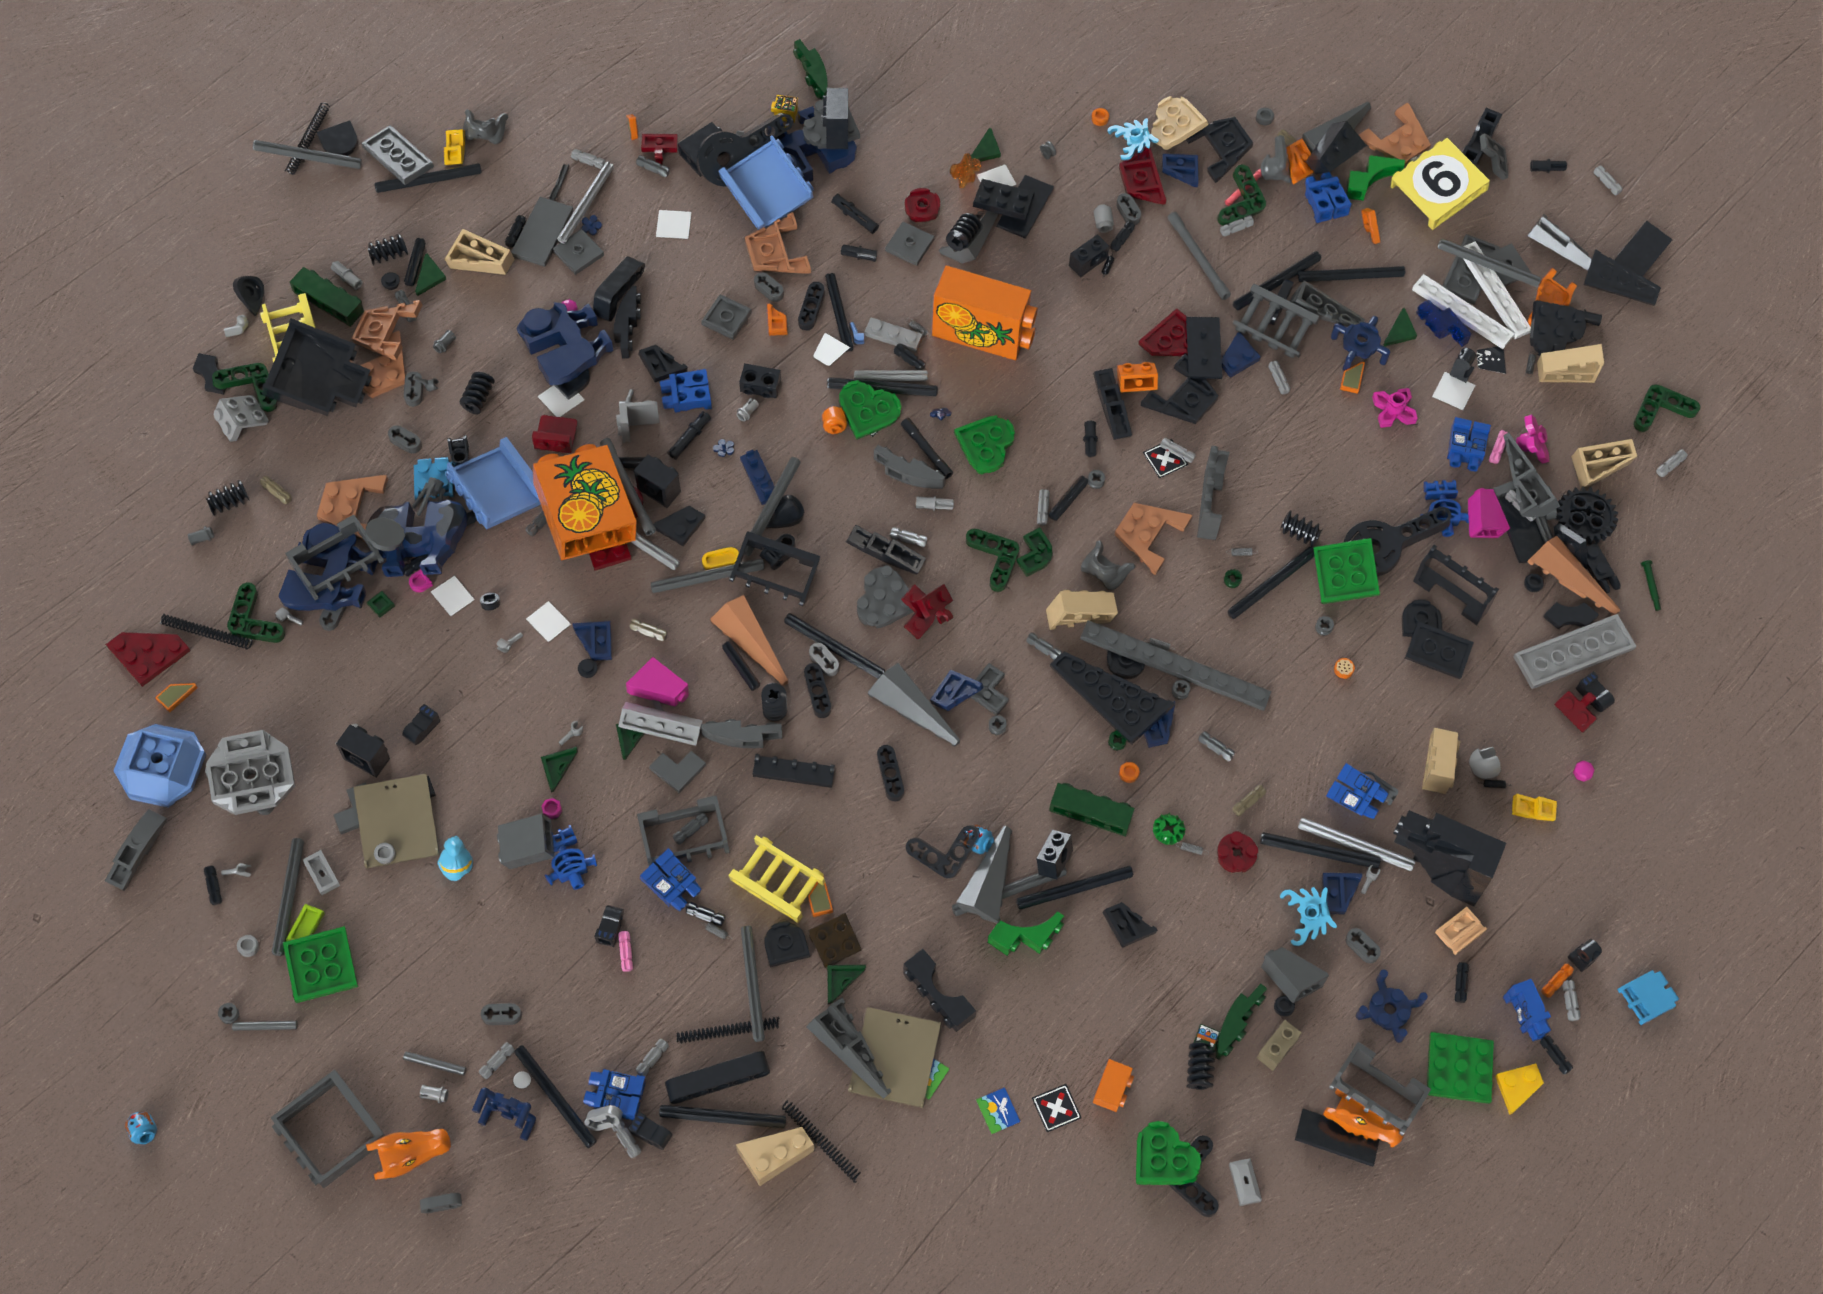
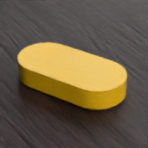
M728 547L707 552L702 557V565L705 570L735 564L739 551L736 548Z

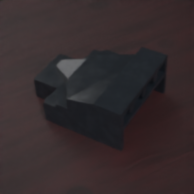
M290 318L289 326L266 383L263 385L262 395L302 410L308 409L328 416L329 412H334L337 402L334 399L355 408L358 403L362 404L365 393L362 391L364 386H369L372 376L369 375L370 369L350 362V360L354 361L357 351L354 350L356 344Z
M1409 810L1406 816H1401L1393 834L1397 835L1394 842L1413 851L1415 854L1413 859L1421 863L1422 867L1431 877V883L1451 897L1471 906L1476 905L1493 879L1507 844L1439 813H1436L1433 819H1428Z

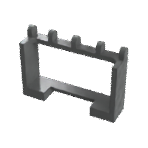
M1211 446L1204 473L1197 531L1198 538L1216 540L1222 515L1214 514L1211 511L1213 490L1222 491L1224 472L1229 457V452L1220 451L1217 446Z
M355 515L339 522L337 526L340 532L314 547L306 550L302 543L285 553L290 565L315 601L319 599L317 593L328 588L330 592L333 591L332 585L343 578L348 582L351 581L349 575L361 568L364 572L368 571L366 565L375 560H378L380 563L384 562L378 549L374 548L372 543L367 542L364 534L365 529ZM359 532L372 553L320 584L312 586L298 565Z
M717 796L698 799L697 806L658 815L656 809L637 814L649 866L652 863L655 864V860L658 857H651L644 828L696 816L700 813L716 812L722 841L675 852L674 856L677 859L687 857V861L690 863L692 862L691 855L707 852L708 858H711V851L724 848L726 854L730 853Z
M1358 1042L1329 1088L1333 1090L1336 1087L1347 1094L1345 1099L1349 1101L1350 1098H1353L1365 1106L1364 1111L1366 1113L1369 1110L1373 1111L1384 1119L1383 1124L1391 1123L1400 1129L1399 1134L1403 1136L1431 1089L1415 1078L1411 1079L1407 1087L1392 1079L1370 1064L1376 1053ZM1349 1063H1353L1416 1104L1408 1119L1402 1120L1346 1084L1341 1076Z

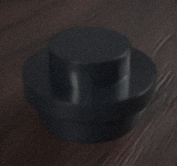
M388 272L382 276L381 283L386 289L394 290L398 287L400 279L396 273Z
M1533 573L1525 578L1524 586L1530 592H1539L1544 586V581L1539 574Z
M584 659L578 665V672L584 678H591L597 673V664L592 659Z
M1280 996L1274 1002V1010L1278 1015L1287 1017L1294 1012L1295 1003H1292L1287 996Z

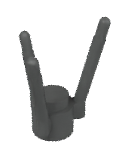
M430 477L428 483H425L423 490L412 505V508L415 509L425 493H427L417 513L418 516L424 510L430 495L437 497L439 494L438 502L443 501L446 489L442 488L444 482Z

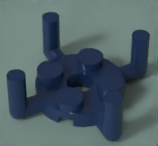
M1373 316L1368 323L1360 322V324H1351L1348 327L1339 323L1334 325L1331 339L1337 340L1339 333L1344 334L1343 348L1349 352L1342 368L1343 371L1351 368L1356 356L1367 359L1376 352L1382 354L1380 364H1387L1390 350L1380 345L1381 337L1376 328L1378 323L1377 316ZM1364 337L1367 341L1360 342L1357 338Z
M1383 969L1376 978L1379 991L1372 996L1368 1008L1364 1005L1359 1008L1356 1018L1358 1020L1371 1018L1376 1025L1378 1024L1385 1030H1392L1395 1041L1401 1043L1407 1036V1030L1400 1028L1410 1018L1411 1009L1421 1007L1427 1000L1428 995L1422 992L1417 999L1408 1000L1402 990L1387 988L1385 979L1388 976V971ZM1387 1004L1392 1005L1395 1008V1013H1387L1384 1006Z
M483 1087L472 1108L473 1112L480 1114L487 1098L478 1124L486 1126L491 1112L498 1110L502 1112L501 1116L505 1119H517L514 1126L520 1129L523 1128L520 1138L528 1141L536 1122V1117L529 1113L531 1104L521 1102L512 1097L510 1099L503 1098L504 1094L495 1093Z

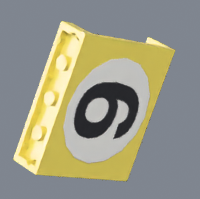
M1446 138L1442 142H1437L1431 150L1423 152L1416 161L1408 163L1401 172L1397 171L1392 177L1391 188L1393 189L1395 186H1398L1429 218L1428 226L1434 230L1486 192L1490 180Z

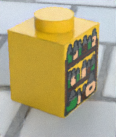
M777 95L776 101L772 102L771 112H774V116L778 113L788 114L792 117L793 123H795L798 112V98ZM782 117V118H781L782 121H786V122H787L786 117Z

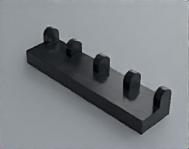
M755 754L753 777L832 788L835 765L833 764L827 766L817 764V762L806 763L799 762L797 759L792 761L778 759L777 756L771 758Z

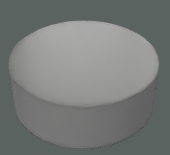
M381 843L374 850V857L381 864H389L395 859V849L389 843Z
M245 935L238 940L237 950L242 956L251 957L258 952L259 943L254 936Z

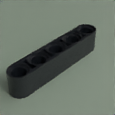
M759 1051L671 1078L665 1082L670 1103L677 1104L764 1077L770 1073L765 1052Z

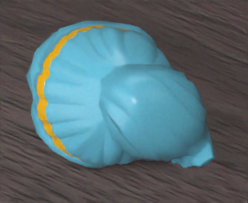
M454 836L445 841V849L438 859L440 870L451 881L461 879L473 867V859L469 851L465 848L462 840Z

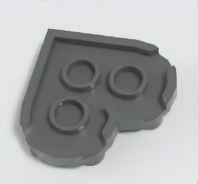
M823 100L815 103L814 117L805 120L803 127V136L806 143L818 146V149L826 148V127H823ZM848 107L849 142L860 139V132Z
M885 565L875 568L864 577L865 594L857 601V615L864 625L882 628L914 612L901 600L909 588L892 567Z

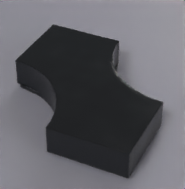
M198 353L192 369L205 379V391L224 395L226 389H217L212 383V375L215 371H218L217 357Z
M1556 602L1543 617L1557 629L1565 625H1576L1582 628L1590 625L1599 614L1584 602L1575 607L1563 606Z

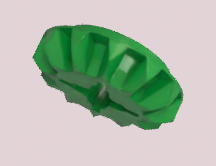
M1170 813L1166 815L1161 814L1153 825V833L1156 839L1167 845L1176 844L1181 841L1186 830L1184 821H1181L1178 815L1174 816ZM1166 823L1169 826H1175L1172 830L1173 834L1169 830L1164 831L1166 829Z

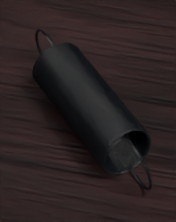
M1113 253L1107 257L1101 271L1103 275H1107L1114 261Z
M1485 779L1484 783L1478 782L1483 784L1484 787L1489 788L1506 787V781Z

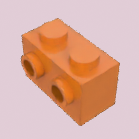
M1143 362L1141 364L1125 363L1117 365V383L1120 392L1157 390L1158 372L1155 364Z
M1109 1059L1093 1103L1117 1112L1119 1106L1123 1107L1127 1095L1124 1094L1125 1088H1130L1134 1076L1131 1075L1133 1068Z

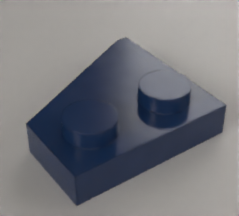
M1162 154V173L1193 187H1198V155Z
M1238 332L1221 359L1222 368L1231 378L1260 361L1261 356L1245 337Z
M950 669L930 699L931 704L949 711L981 691L983 684Z
M1175 706L1144 733L1148 748L1168 744Z
M1362 873L1322 874V889L1328 888L1327 904L1330 914H1345L1362 878Z

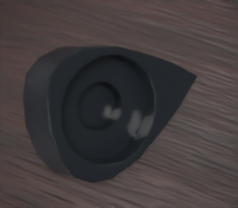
M255 276L238 277L233 282V290L247 309L256 316L264 295L263 282Z
M793 495L783 496L766 528H785L799 524L805 513L801 502Z

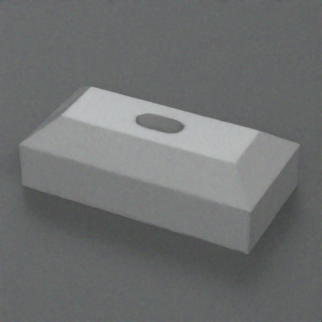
M321 850L303 859L321 895L340 886ZM321 872H324V874H325L324 877H321V875H320Z
M1251 1158L1230 1162L1229 1168L1239 1205L1244 1206L1261 1202L1262 1198ZM1244 1177L1247 1178L1248 1184H1245Z

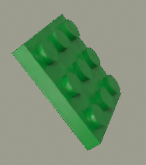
M1371 538L1313 547L1322 604L1380 595Z
M345 926L283 942L295 1003L358 987Z
M1431 1032L1429 1034L1427 1087L1431 1090L1428 1095L1490 1104L1492 1101L1494 1040Z

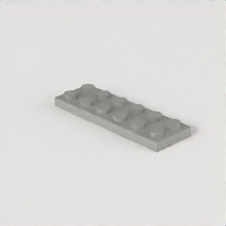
M1616 614L1519 651L1513 657L1531 689L1630 652L1636 648V644L1620 617Z

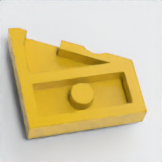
M1536 1063L1495 1075L1509 1115L1513 1114L1544 1084Z

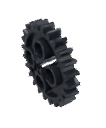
M1582 486L1579 491L1575 487L1573 492L1568 490L1566 495L1563 494L1558 501L1560 507L1556 509L1557 516L1555 519L1559 520L1557 524L1560 523L1587 540L1589 545H1591L1593 540L1597 544L1601 539L1605 541L1608 536H1611L1617 526L1618 518L1616 516L1618 512L1614 511L1616 505H1610L1612 499L1606 500V493L1599 495V489L1593 492L1592 487H1590L1586 491L1585 487Z

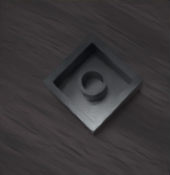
M647 454L635 468L634 475L637 489L664 507L668 508L681 493L677 470L673 467H667L659 458H653Z
M350 724L336 743L344 760L376 778L390 760L384 741L376 735L370 736L360 726L354 727Z

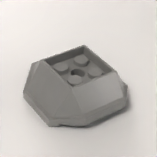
M264 730L222 738L206 763L212 803L234 815L276 807L295 787L289 748ZM256 774L253 779H247L249 775Z

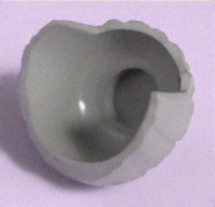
M1494 747L1483 750L1476 749L1471 754L1469 765L1475 776L1481 779H1492L1499 775L1501 766Z

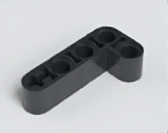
M627 256L602 282L594 294L593 311L597 317L609 322L614 319L618 301L642 276L645 263Z

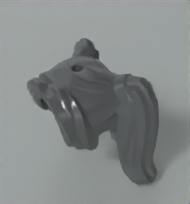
M467 109L465 111L466 119L463 126L465 141L473 140L474 138L489 140L493 144H498L502 141L506 120L508 119L506 113L501 114L496 120L495 118H490L484 122L474 120V114Z
M1282 135L1275 137V156L1270 158V155L1267 154L1261 163V174L1265 180L1272 179L1283 180L1287 183L1292 182L1286 143Z
M1099 540L1096 541L1095 548L1082 562L1081 571L1087 574L1091 573L1102 581L1108 590H1114L1120 586L1130 571L1135 569L1136 566L1134 563H1125L1120 566L1110 562L1101 555L1104 546Z

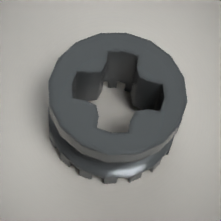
M1047 141L1045 145H1040V151L1043 153L1044 158L1050 159L1051 156L1056 155V149L1050 141Z
M1100 470L1091 471L1088 476V485L1093 489L1102 488L1105 482L1104 473ZM1093 477H1100V482L1097 480L1093 481Z
M1320 617L1315 625L1316 632L1323 636L1330 634L1334 627V622L1330 617ZM1322 623H1327L1328 629L1326 627L1321 628Z
M1178 680L1173 684L1172 694L1178 700L1186 699L1190 692V685L1185 680ZM1178 687H1185L1184 693L1177 691Z
M996 715L989 720V730L992 734L1000 735L1005 732L1007 724L1005 718ZM995 722H999L1001 725L999 729L994 726Z
M225 1003L218 1010L219 1018L226 1024H231L239 1018V1011L232 1003ZM225 1010H232L233 1015L225 1017L224 1012Z

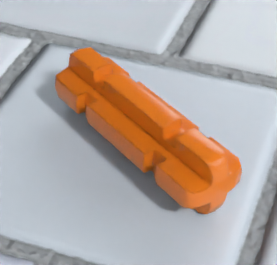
M1567 963L1564 964L1561 970L1542 988L1541 993L1547 998H1551L1563 982L1571 976L1574 968Z

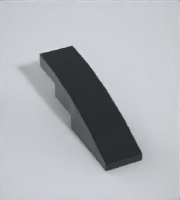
M1113 369L1094 371L1093 375L1113 439L1131 437L1132 432L1124 400L1121 399Z
M858 525L853 527L846 540V543L862 552L916 575L926 560L925 557L895 539L890 541L875 531L871 534Z

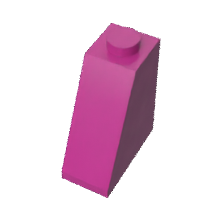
M1477 489L1468 498L1469 535L1471 538H1499L1510 529L1493 489Z
M654 657L626 683L628 694L659 701L674 707L680 702H684L689 695L688 684Z

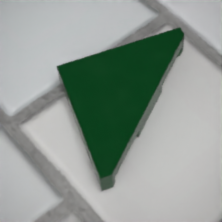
M991 128L987 130L971 154L969 164L1001 157V152Z
M428 253L424 256L415 290L417 296L446 280V276Z
M1402 308L1385 339L1384 347L1416 339L1417 334L1405 308Z
M616 724L622 758L626 760L645 733L618 727L619 724Z
M577 746L541 757L551 792L555 791L578 753Z
M827 965L828 1004H832L866 970V965Z

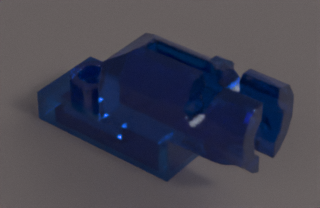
M1427 300L1418 306L1416 314L1421 320H1426L1425 325L1430 328L1436 337L1442 339L1451 334L1461 347L1468 344L1471 332L1450 307L1441 312L1431 300Z

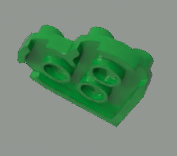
M856 380L844 385L839 394L840 408L843 409L856 440L891 426L900 417L901 403L894 393L891 394L883 389L874 391L871 385Z
M995 415L954 429V434L969 464L978 474L995 472L1003 467L1005 449L1013 445L1015 430L1008 419L1006 421Z
M1162 1121L1150 1122L1149 1126L1145 1127L1142 1132H1139L1136 1155L1137 1185H1182L1197 1180L1202 1166L1200 1153L1190 1143L1180 1141L1178 1132L1169 1126V1123Z

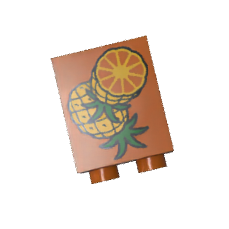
M946 265L934 293L932 336L1016 361L1020 348L1030 349L1036 330L1033 325L1038 308L1030 305L1031 290Z
M586 444L576 449L573 454L559 457L558 454H548L533 464V484L561 561L636 540L637 521L608 445L596 447L593 444Z

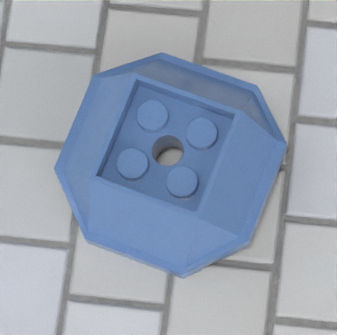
M154 724L127 735L114 768V773L129 799L169 808L175 801L193 791L206 753L194 732ZM163 758L161 762L155 763L158 759Z

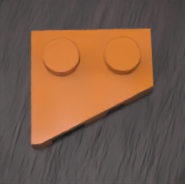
M1302 138L1286 148L1293 185L1314 173L1306 163L1311 152Z

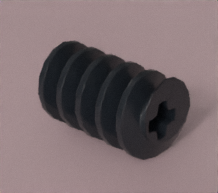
M971 213L962 214L947 234V244L956 251H961L964 247H967L981 228V221Z
M397 234L396 240L393 236H390L389 242L386 238H383L382 244L376 240L375 246L371 242L368 243L367 249L372 265H374L375 259L380 264L382 257L387 262L389 255L396 259V253L403 257V251L408 255L404 239L400 234Z
M474 372L462 394L463 397L459 401L460 405L472 414H480V409L484 406L482 402H486L485 396L489 395L488 390H491V384L495 383L494 378L484 372Z
M238 480V487L230 483V490L223 486V492L217 488L216 495L209 491L206 500L213 516H215L216 509L223 513V506L231 510V503L238 507V501L244 505L245 498L249 500L243 483Z
M1290 510L1280 529L1283 528V534L1290 531L1291 538L1297 534L1298 541L1304 537V544L1311 540V547H1314L1323 530H1319L1320 524L1317 523L1312 527L1313 521L1310 520L1306 524V517L1299 521V514L1291 517L1292 511Z
M767 684L761 692L763 714L770 721H779L787 713V693L780 684Z
M1191 1043L1189 1045L1191 1051L1188 1054L1190 1058L1188 1065L1190 1067L1187 1070L1189 1074L1187 1082L1189 1084L1186 1087L1196 1090L1211 1088L1214 1084L1208 1082V1080L1214 1079V1075L1208 1074V1072L1214 1071L1215 1068L1210 1066L1209 1063H1214L1215 1059L1209 1057V1055H1214L1216 1051L1210 1049V1045L1206 1043Z

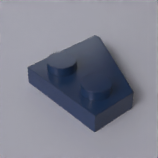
M610 621L572 623L573 630L592 660H612Z

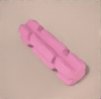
M1504 430L1499 432L1489 458L1490 463H1499L1506 445L1503 435L1508 432Z
M621 931L618 933L622 961L621 968L623 972L632 971L630 934L628 931Z

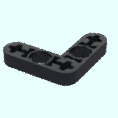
M973 825L963 827L946 855L920 838L908 840L906 851L910 856L942 877L953 878L959 873L980 838V831ZM973 830L974 838L968 839L966 844L960 842V840L965 841L968 837L966 831ZM918 842V847L921 850H925L926 848H928V850H926L924 853H922L919 850L912 851L914 848L912 846V843L915 844ZM957 846H961L965 850V854L961 858L955 855V848ZM930 852H934L937 855V862L931 864L927 859ZM953 860L959 861V864L957 862L953 864L951 868L953 873L947 874L945 865H950Z
M1204 1135L1197 1137L1191 1144L1192 1147L1198 1150L1200 1146L1198 1142L1201 1144L1207 1143L1206 1148L1208 1150L1202 1149L1200 1152V1157H1202L1201 1163L1213 1149L1212 1140ZM1198 1182L1185 1184L1182 1190L1179 1188L1181 1185H1169L1204 1217H1212L1216 1214L1219 1206L1218 1201ZM1189 1186L1195 1187L1198 1195L1196 1197H1189L1186 1194V1188ZM1201 1194L1204 1195L1202 1200L1206 1204H1208L1209 1202L1213 1204L1211 1207L1213 1211L1210 1209H1208L1207 1211L1204 1210L1205 1204L1201 1200L1199 1204L1196 1203V1201L1199 1200Z

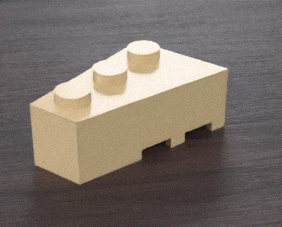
M464 229L460 232L445 258L450 269L506 275L515 260L509 249Z
M1602 344L1541 353L1537 362L1539 382L1594 383L1604 364Z
M1628 439L1578 448L1571 457L1580 488L1584 486L1586 489L1631 464L1637 457L1633 440Z
M1070 590L1060 591L1046 609L1050 630H1055L1058 625L1067 624L1068 628L1074 627V623H1087L1088 620L1097 624L1108 623L1118 614L1114 593L1105 591L1088 592L1083 590L1071 592Z
M1434 728L1432 731L1422 789L1446 794L1448 789L1453 787L1457 765L1456 752H1458L1460 746L1457 732Z
M803 1127L739 1143L736 1144V1148L757 1183L761 1186L814 1151V1144Z

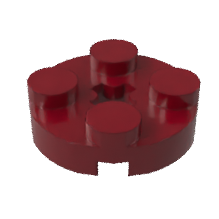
M914 189L905 198V212L913 222L934 220L938 217L940 211V198L936 193L930 192V189ZM920 203H923L924 205H927V206H925V207H920Z
M1239 831L1224 836L1218 844V862L1229 872H1247L1254 866L1257 860L1258 847L1249 836ZM1233 849L1241 850L1242 856H1233Z

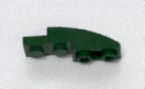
M801 39L794 41V56L802 62V66L806 71L805 81L807 85L814 89L818 99L823 100V95H827L828 88L824 63L815 48L808 50Z
M1261 983L1248 998L1241 993L1229 1009L1217 1040L1215 1058L1218 1060L1223 1055L1227 1057L1234 1049L1232 1044L1236 1040L1240 1042L1247 1034L1245 1031L1248 1025L1246 1021L1253 1014L1252 1008L1255 1005L1259 1007L1266 999L1264 994L1267 988Z

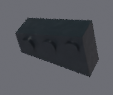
M827 88V95H823V127H826V149H848V88Z
M1347 121L1332 123L1306 163L1315 174L1328 173L1367 145Z

